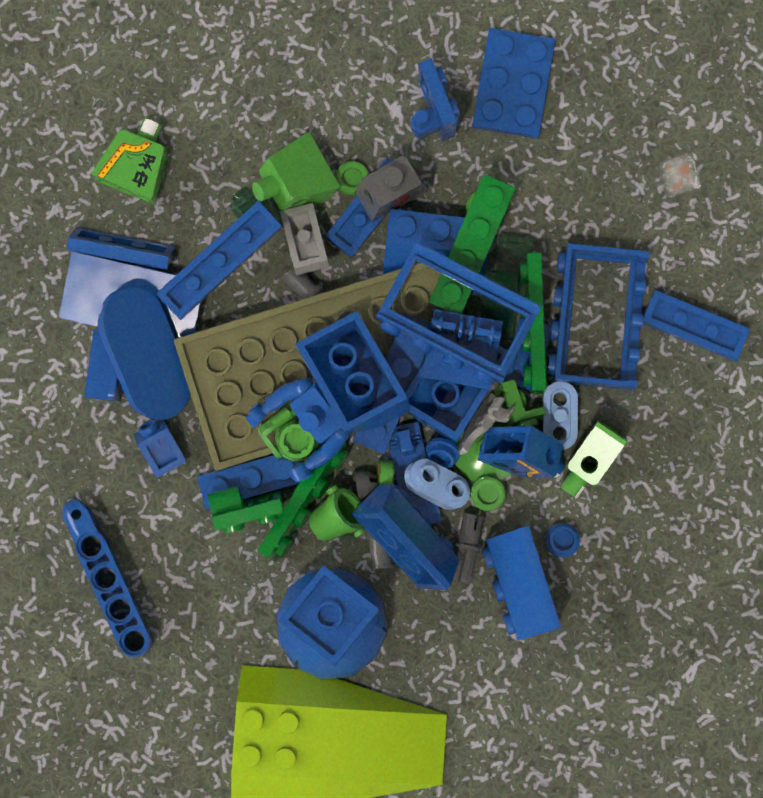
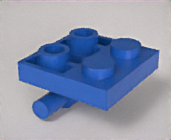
M430 58L420 62L418 69V82L429 109L418 110L411 119V131L418 139H423L427 135L439 132L443 142L455 137L456 126L459 125L458 118L460 117V112L454 98H447L445 86H448L442 67L435 68L433 60Z

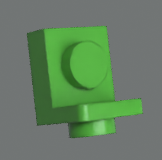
M515 380L503 382L494 392L496 397L505 398L501 406L502 408L509 409L510 407H515L509 421L504 422L505 427L532 426L536 428L538 422L546 414L544 407L525 412V395L521 389L517 388Z

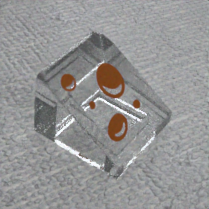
M692 152L659 163L657 168L668 199L701 188Z

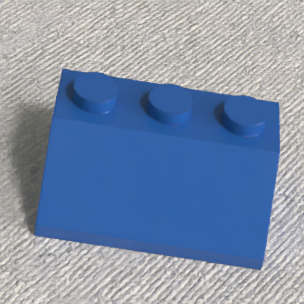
M390 209L383 274L403 267L415 241L448 258L465 218ZM489 251L479 272L484 277H486ZM474 290L471 291V294H479Z
M358 311L295 343L296 348L345 434L379 428L410 411L408 397Z
M500 345L496 358V365L498 366L501 365L508 350ZM423 363L405 392L410 409L407 413L429 429L457 444L489 390L422 378Z
M393 484L378 485L351 514L418 588L447 590L452 584L460 560L452 552L454 549L453 545L444 536L436 534L430 527L432 524L431 520L423 512L415 510L408 502L409 496L401 487Z
M529 526L487 539L485 541L487 547L481 550L487 569L494 567L497 581L492 582L497 601H504L508 614L502 615L508 635L515 634L516 639L521 640L561 628Z

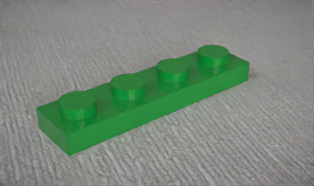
M485 174L483 175L450 251L449 259L479 274L516 189L515 187ZM440 274L429 303L447 311L462 314L472 289Z
M527 253L525 263L519 264L520 284L526 283L527 297L524 298L540 305L541 309L522 344V351H529V365H523L524 386H530V394H544L546 392L542 259L541 253Z
M346 443L335 457L319 469L317 467L313 469V475L299 483L285 505L284 512L280 513L279 519L275 521L258 548V552L274 562L279 557L283 558L288 553L293 544L291 537L297 528L301 529L309 520V515L311 514L309 509L316 498L321 499L326 493L330 484L328 481L334 469L339 470L348 456L346 450L349 447Z

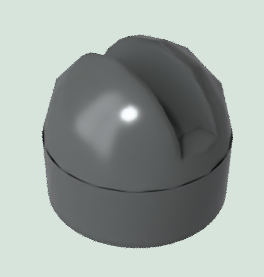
M370 471L352 473L354 492L359 499L367 498L378 486V483H372L377 480L375 474Z

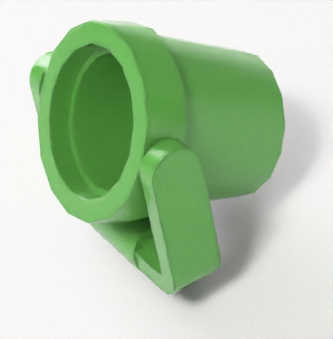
M290 406L284 407L271 416L270 420L259 427L258 432L277 459L283 456L291 461H303L310 457L312 452L317 449L319 443L310 432L304 431L300 427L299 418L294 417L296 414ZM275 429H277L275 433L276 447L267 436Z
M339 482L326 490L329 495L327 500L309 515V524L312 532L317 538L325 542L334 540L347 533H353L357 538L366 532L365 528L351 514L361 504V501L353 492L344 489Z

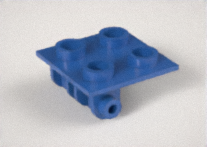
M434 309L430 328L432 332L496 364L503 321ZM431 349L429 354L426 353L422 378L491 390V386L473 377L475 371L464 365L461 370H458L442 361L444 355Z

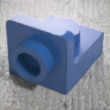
M155 419L149 420L138 428V432L134 434L137 446L156 478L187 462L164 419L158 421Z

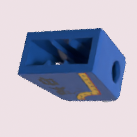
M532 426L491 427L484 433L478 461L524 478H555L561 475L564 469V461L561 459L562 443ZM516 448L520 453H515L511 449Z

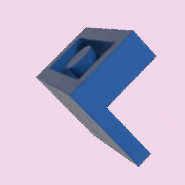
M93 330L84 397L120 402L122 386L101 339L99 330Z

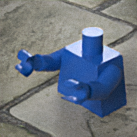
M313 376L309 379L302 378L282 385L265 398V402L262 405L256 403L252 406L246 417L247 421L255 429L268 413L280 409L288 401L292 400L290 407L299 418L300 427L304 431L310 432L318 443H324V445L312 452L306 462L292 467V470L288 471L295 482L310 478L313 475L312 470L316 467L319 469L335 457L350 436V433L345 434Z

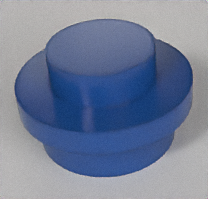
M446 438L430 440L425 450L427 459L447 469L451 468L460 456L458 446Z
M556 524L546 534V547L556 557H569L579 548V533L570 524Z

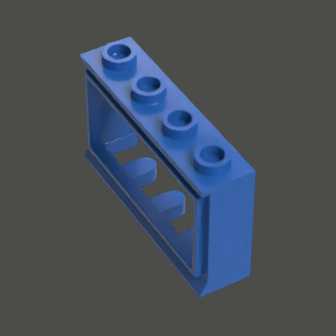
M415 241L376 318L377 321L382 323L379 328L395 337H399L400 333L412 338V346L428 354L433 349L444 355L442 361L458 370H461L464 365L475 371L474 378L492 386L494 382L502 384L541 306ZM416 261L526 317L500 366L390 310Z
M567 243L565 253H558L557 273H563L562 285L555 286L553 306L559 307L558 320L552 319L550 340H556L555 354L549 353L547 374H553L552 383L562 381L573 385L634 391L637 388L638 381L635 380L636 366L640 358L638 344L640 329L643 325V314H641L643 296L646 292V280L644 278L646 262L650 255L649 251ZM576 259L630 264L619 380L565 375Z

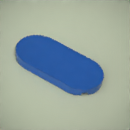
M138 287L118 289L106 297L102 304L104 306L101 314L98 315V330L125 396L133 410L150 419L162 420L171 418L182 411L190 397V390L174 343L175 337L160 302L153 294Z

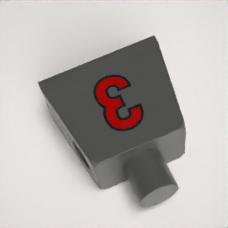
M402 155L362 178L355 194L370 220L374 222L390 213V209L401 207L424 194L428 189L412 161L406 155Z

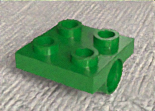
M239 486L208 494L215 531L223 529L225 534L245 528L244 524L253 520H257L258 524L279 519L278 514L284 512V502L280 490L245 500L242 499Z

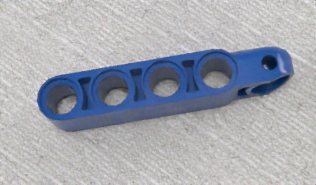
M78 498L72 499L64 504L62 514L75 544L77 556L119 648L127 656H143L153 646V636L113 547L109 539L102 534L92 510ZM80 511L81 517L77 519L76 514ZM97 537L101 542V550L97 555L91 557L85 551V544L90 538ZM107 568L112 569L116 576L114 584L109 588L103 587L99 581L100 573ZM123 599L128 602L130 613L125 619L121 620L115 616L113 608L117 601ZM134 631H138L144 636V646L139 651L132 650L128 645V637Z

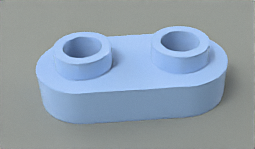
M558 381L549 385L543 394L542 407H544L546 414L542 417V432L555 439L553 436L554 429H564L566 437L563 440H557L562 443V451L570 448L577 439L578 395L572 385L567 382ZM556 394L564 395L566 398L565 405H556L553 401Z
M429 459L415 461L405 470L404 480L407 488L412 493L443 509L453 510L460 508L469 500L470 488L467 481L462 476ZM423 471H426L429 475L428 482L423 478ZM452 486H455L457 489V497L452 493Z

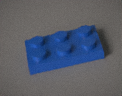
M489 28L472 128L534 139L539 138L555 39Z

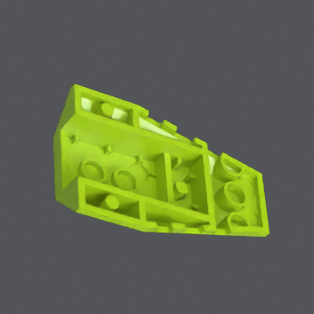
M242 665L236 703L231 769V798H373L443 785L447 714L337 678L320 679L299 669Z

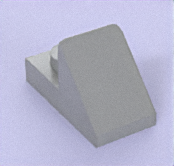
M313 203L280 211L295 274L300 275L329 267Z

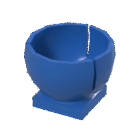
M323 565L321 569L305 574L287 589L276 613L280 647L294 666L298 665L299 670L320 679L355 675L377 658L387 636L385 632L388 630L385 602L368 579L341 567L326 568Z

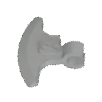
M491 393L476 411L464 431L459 445V454L467 453L476 438L488 431L495 421L503 423L509 421L515 407L513 406L509 409L502 408L501 406L505 398L496 397Z

